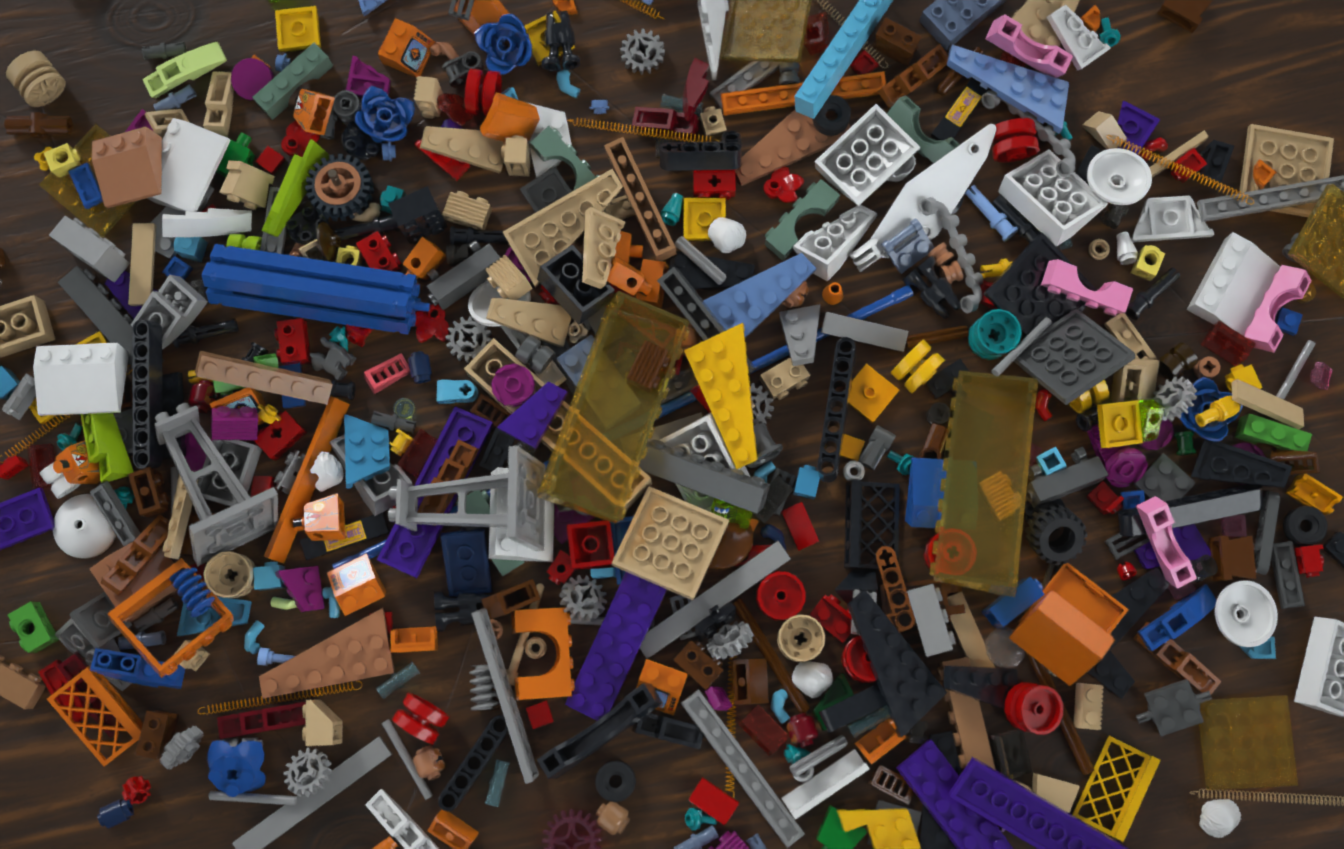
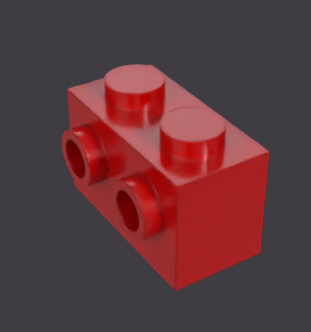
M377 231L356 243L370 268L402 272L398 266L402 263L396 252L393 254L390 252L389 247L392 245L386 235L381 236Z
M303 318L277 321V328H275L274 333L276 340L279 341L280 349H277L278 361H281L283 365L311 364L307 322Z

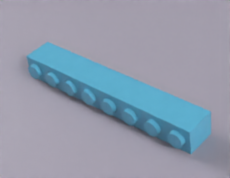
M859 0L796 93V112L812 119L816 117L893 0Z

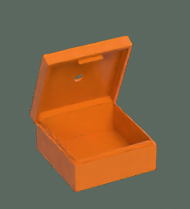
M1063 563L1042 590L1045 595L1027 609L1018 621L1019 624L1009 636V639L1071 686L1104 657L1115 641L1110 635L1129 609L1069 563Z

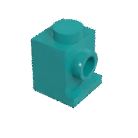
M388 185L386 191H383L380 197L381 210L392 214L388 204L407 196L405 191Z

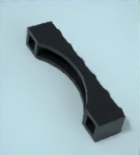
M643 683L626 695L618 705L597 722L569 740L557 745L537 759L548 779H558L663 704V701L652 684Z

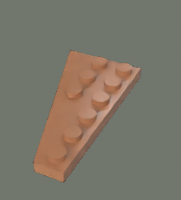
M794 110L741 158V167L735 169V175L740 185L743 186L774 172L776 169L786 167L829 148L851 127L848 124L842 133L827 136L815 128L812 118ZM828 111L825 114L829 120L837 118V114L834 111Z
M384 608L379 609L259 676L262 699L395 673Z

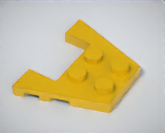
M906 808L837 811L845 832L863 825L867 826L874 849H921L909 811Z

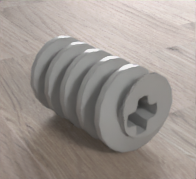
M488 665L471 666L475 667V669L470 671L469 674L476 676V678L470 680V684L476 685V687L471 689L470 692L477 695L470 699L471 702L477 703V705L471 707V710L494 709L493 706L499 704V701L492 699L497 696V692L492 691V688H495V686L491 682L492 677Z

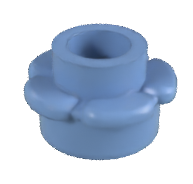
M287 54L277 55L275 62L276 71L281 72L291 63V59L287 58Z
M592 100L589 109L594 110V114H605L606 110L609 109L608 100Z
M391 142L382 143L383 160L391 162L392 158H396L395 145H391Z

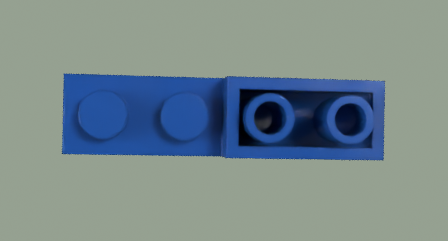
M1204 584L1171 606V610L1137 633L1148 650L1153 651L1168 640H1174L1200 621L1215 607L1217 599L1207 584Z
M95 648L90 671L104 676L156 688L158 686L181 689L185 669L181 665H177L178 668L174 673L161 678L147 661L141 658V655Z

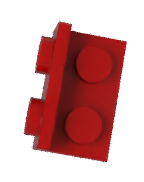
M824 595L809 616L816 619L826 631L844 643L851 634L852 617L849 609L845 610L840 606L841 601L835 596L830 595L828 597Z

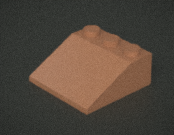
M142 127L92 141V163L106 208L161 194L162 137L148 127Z
M133 542L108 555L90 568V571L115 607L174 564L171 558L164 557L163 546L120 595L102 585L101 581L116 565L118 559L132 546ZM171 584L125 619V622L134 623L135 620L147 614L150 608L159 606L174 595L178 589H175L173 584Z

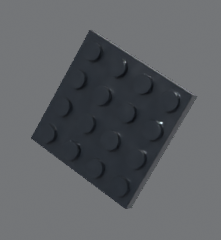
M1043 232L1039 233L984 292V295L997 309L1009 311L1017 318L1024 337L1046 317L1054 324L1076 308L1082 312L1087 307L1085 306L1086 302L1069 300L1066 298L1067 295L1051 293L1047 291V287L1041 285L1049 261L1059 259L1073 265ZM1077 269L1080 282L1087 289L1097 291Z

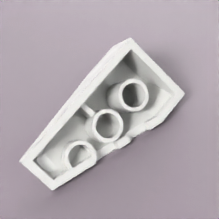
M698 0L712 80H716L726 11H729L728 1Z
M860 204L841 214L839 219L831 223L826 222L822 224V228L814 232L812 230L807 232L793 246V249L797 255L803 253L817 268L813 274L828 281L841 268L849 254H851L877 217V213Z

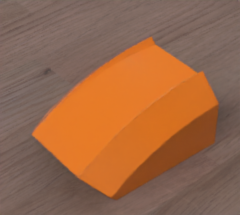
M457 0L454 12L458 11L460 0ZM465 0L462 14L466 13L469 0ZM475 0L469 21L461 18L458 19L474 35V32L482 25L497 23L501 16L509 14V12L499 0Z
M496 92L486 119L480 127L481 133L485 137L506 142V138H511L515 135L527 138V141H530L540 120L537 107Z

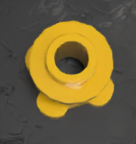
M397 429L398 435L392 443H389L392 446L390 450L400 457L402 454L407 456V451L412 443L416 445L417 442L409 435Z

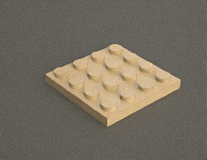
M1250 124L1248 126L1240 184L1241 193L1261 190L1253 178V169L1259 159L1276 171V174L1262 189L1329 178L1334 138ZM1326 201L1270 211L1321 220L1325 216Z
M648 486L612 561V566L694 601L729 524V520Z

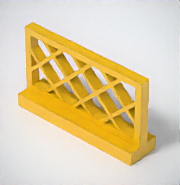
M1108 736L1094 766V771L1091 773L1072 815L1086 824L1124 842L1160 760ZM1111 742L1120 746L1122 756L1110 758L1108 748ZM1124 749H1126V750H1128V751H1130V752H1132V753L1126 754ZM1106 754L1108 760L1102 762ZM1136 754L1143 757L1144 760L1141 766L1132 769L1127 756ZM1124 758L1129 771L1117 774L1112 761ZM1109 763L1114 775L1101 779L1098 771L1099 767L1102 764ZM1139 770L1135 777L1133 772ZM1130 773L1133 784L1129 788L1122 789L1118 777ZM1096 774H1097V777H1098L1099 780L1093 782V780H1094V778H1095V776H1096ZM1115 778L1120 791L1107 794L1103 781ZM1100 783L1105 796L1092 799L1089 789L1091 785ZM1129 791L1127 797H1125L1124 792ZM1121 793L1124 804L1121 808L1113 810L1109 797ZM1088 795L1089 801L1084 802L1086 796ZM1106 798L1110 811L1098 815L1094 802ZM1091 803L1095 816L1085 818L1078 814L1082 805ZM1120 811L1118 817L1116 818L1114 812ZM1112 814L1115 823L1111 831L1102 826L1099 817ZM1097 819L1098 824L1092 822L1091 820Z

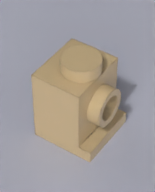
M705 108L704 112L700 113L705 140L706 136L707 142L710 140V136L711 141L721 139L722 134L727 131L721 108ZM711 120H717L715 123L710 122Z
M185 640L184 643L175 652V654L182 648H184L187 644H189L192 640ZM200 647L196 650L197 653L193 658L188 661L184 660L180 665L184 669L197 671L210 653Z

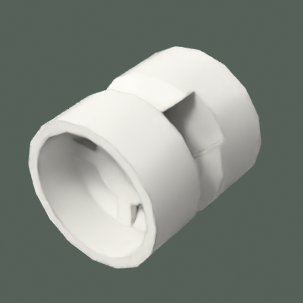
M53 462L39 474L47 484H52L51 491L59 499L77 489L81 484H70L67 482L63 473H56L54 471Z

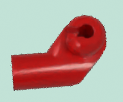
M1163 138L1147 141L1143 146L1146 153L1141 157L1143 149L1139 156L1147 162L1151 155L1150 153L1145 159L1147 151L1148 153L1156 150L1164 152L1168 148V143Z
M1047 389L1040 390L1034 402V407L1044 422L1053 417L1047 407L1050 398H1052V393Z

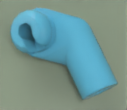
M562 69L556 76L560 91L577 98L580 89L570 84V72Z
M769 461L754 472V476L764 479L767 483V475L776 470V467Z
M324 587L322 596L325 599L329 598V617L338 618L340 617V606L334 596L332 587Z
M258 620L254 622L245 634L244 648L252 654H256L260 650V644L256 643V637L265 627Z
M783 689L775 691L770 705L771 710L781 724L790 718L784 709L788 693Z

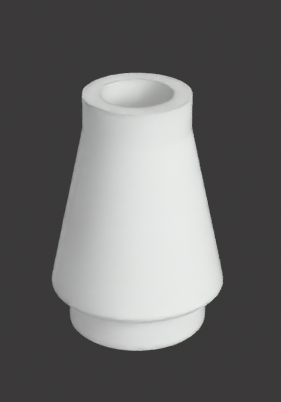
M1122 232L1117 234V260L1122 265L1135 263L1138 260L1137 256L1139 253L1129 233Z

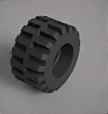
M1051 504L1048 505L1047 509L1042 507L1039 513L1034 512L1032 514L1034 518L1032 520L1029 519L1027 522L1030 526L1025 529V532L1028 534L1025 537L1029 542L1028 545L1041 559L1050 564L1053 562L1055 565H1060L1061 561L1064 564L1068 563V559L1074 560L1077 558L1075 556L1077 553L1081 554L1083 551L1081 547L1085 546L1087 542L1084 539L1087 537L1086 527L1082 520L1070 509L1058 504L1055 507ZM1064 527L1062 535L1057 540L1048 542L1053 530Z

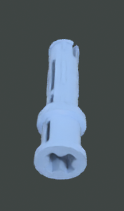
M976 185L971 186V191L968 189L965 195L990 221V227L992 229L995 228L999 232L1004 242L1010 239L1018 231V228L1010 224L1005 214L999 213L978 190Z

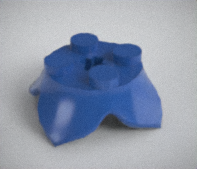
M505 14L500 17L499 22L484 24L474 32L477 45L487 53L486 66L489 71H499L501 75L507 74L515 67L525 65L531 58L532 45L530 36L526 33L523 23L514 14ZM505 41H509V43H510V47L507 48V49H506L507 46L505 45Z
M370 86L363 95L362 109L356 113L355 122L364 133L372 137L374 142L399 141L407 134L406 127L413 119L415 105L413 101L399 97L392 100L384 90Z
M1202 377L1193 384L1197 390L1195 393L1197 399L1192 400L1194 406L1187 408L1188 413H1181L1180 421L1185 427L1196 432L1200 437L1219 442L1227 435L1228 424L1240 415L1243 405L1240 404V411L1236 415L1225 421L1219 422L1215 420L1204 427H1200L1196 423L1195 415L1202 413L1204 407L1209 409L1212 402L1225 396H1232L1230 392H1220L1213 380Z
M223 740L212 741L207 754L209 765L208 778L217 789L226 793L229 797H235L238 794L252 792L264 786L266 776L264 772L260 771L264 761V751L260 741H244L235 747H231L228 742Z

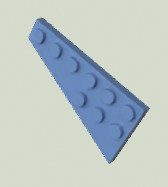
M955 45L951 46L947 66L967 78L972 77L976 79L984 89L987 90L989 87L997 92L996 96L1024 113L1029 112L1038 117L1036 119L1042 124L1046 122L1054 127L1053 131L1060 134L1063 129L1069 82Z
M800 253L704 300V302L726 330L744 323V335L746 338L817 268L803 253Z

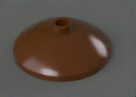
M715 512L714 514L727 519L728 517L729 524L709 568L725 569L740 563L746 558L752 549L754 536L748 521L739 514L729 512L731 515H728V513L720 514Z

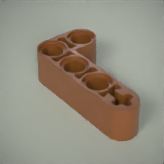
M883 546L878 549L876 560L892 613L886 616L896 629L902 632L914 626L915 617L896 554L891 547ZM886 550L887 553H892L889 561L891 565L895 563L896 568L891 567L883 571L882 566H886V562L884 559L880 560V556L883 555L882 551ZM890 571H894L899 575L898 581L894 584H890L886 580V575ZM897 592L905 596V602L902 605H896L892 601L893 595ZM906 613L911 616L912 622L909 626L904 627L899 623V616Z

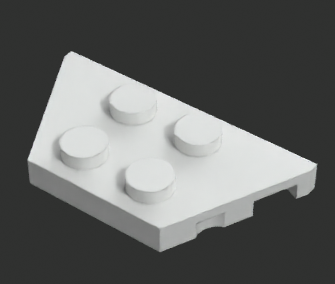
M531 104L537 107L540 120L529 141V145L548 126L552 129L556 128L563 136L561 139L566 145L568 143L571 144L565 112ZM530 148L536 178L551 168L557 167L561 160L557 159L543 162Z
M1190 196L1148 198L1145 201L1131 240L1132 242L1204 238L1212 237L1214 231L1212 228L1209 229L1205 222H1201L1199 210Z

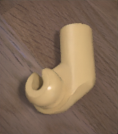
M371 203L369 208L361 215L357 212L354 213L355 218L351 220L365 223L373 221L375 217H379L381 207L377 203Z

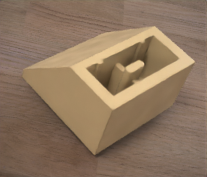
M1134 359L1116 371L1113 376L1110 400L1112 402L1139 400V407L1152 403L1150 399L1155 396L1153 392L1156 389L1159 360Z
M321 699L306 700V705H303V718H306V727L302 731L303 741H306V746L341 744L343 721Z

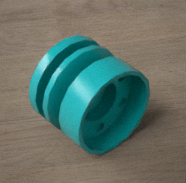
M1002 309L991 310L977 319L969 328V346L973 353L980 358L987 360L998 359L1013 350L1020 342L1022 334L1021 325L1017 318L1009 311ZM988 335H994L995 339L989 338Z

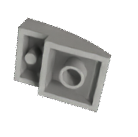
M169 275L158 292L152 291L131 323V326L133 327L134 323L140 319L160 323L162 326L163 350L194 321L208 301L180 276Z

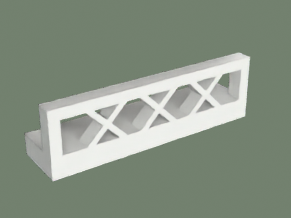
M853 749L781 799L792 816L797 819L868 771L869 767L863 762L857 751Z

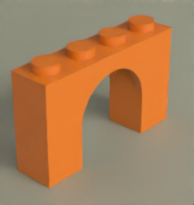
M566 607L515 610L511 612L512 634L542 633L552 640L556 648L555 663L547 673L540 676L515 678L516 700L572 696V691L575 690L574 679L571 678L570 669H573V657L569 655V647H572V636L568 634V625L571 624L570 612H564Z

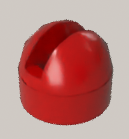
M1125 561L1124 565L1119 564L1117 567V573L1123 581L1129 580L1137 574L1135 567L1130 562Z

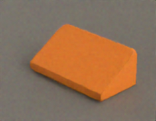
M442 809L427 830L452 849H469L479 833L449 811Z

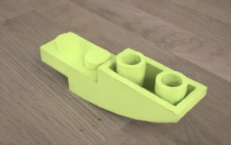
M214 42L183 53L157 66L156 72L142 80L150 96L156 99L189 79L195 80L226 62L227 59L219 43Z

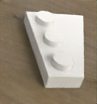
M1067 5L1060 7L1047 16L1066 52L1073 55L1071 61L1077 71L1111 49L1107 43L1103 44L1097 38L1098 35L1094 31H1089L1083 25V21Z

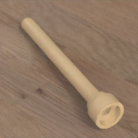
M539 583L536 585V588L541 598L544 585ZM540 600L531 603L529 609H538ZM530 632L520 633L509 669H506L510 685L515 686V678L519 674L517 670Z

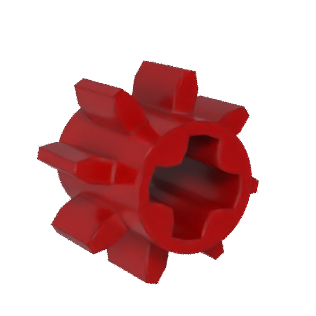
M143 776L131 777L122 785L124 789L122 792L124 800L129 799L131 804H140L151 795L149 791L151 788L149 780L144 781Z

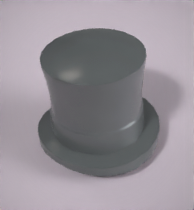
M765 423L754 425L758 460L747 465L750 468L761 467L767 462L773 461L783 449L782 444L776 445Z

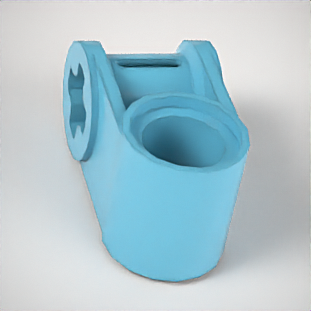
M469 380L437 381V403L439 404L471 403L478 398V389ZM469 387L471 391H469L467 395H465L463 392L467 391V388Z

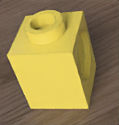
M68 143L44 152L50 171L59 178L69 174L68 171L81 165V154L77 148H72ZM68 157L67 161L62 163L63 159Z
M1145 245L1139 251L1138 260L1134 263L1130 273L1151 281L1157 275L1165 253L1161 252L1156 246ZM1145 257L1151 259L1152 265H1148L1145 262Z
M346 246V248H338L336 263L345 264L348 258H354L351 265L362 266L363 255L357 247Z

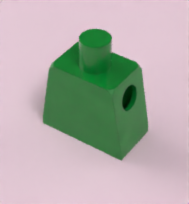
M241 132L236 142L230 141L216 173L227 177L230 171L226 169L228 161H242L248 165H253L255 154L247 148L252 140L250 136Z
M830 805L816 839L824 844L821 849H853L866 835L868 830L860 826L845 832L837 813L838 810Z

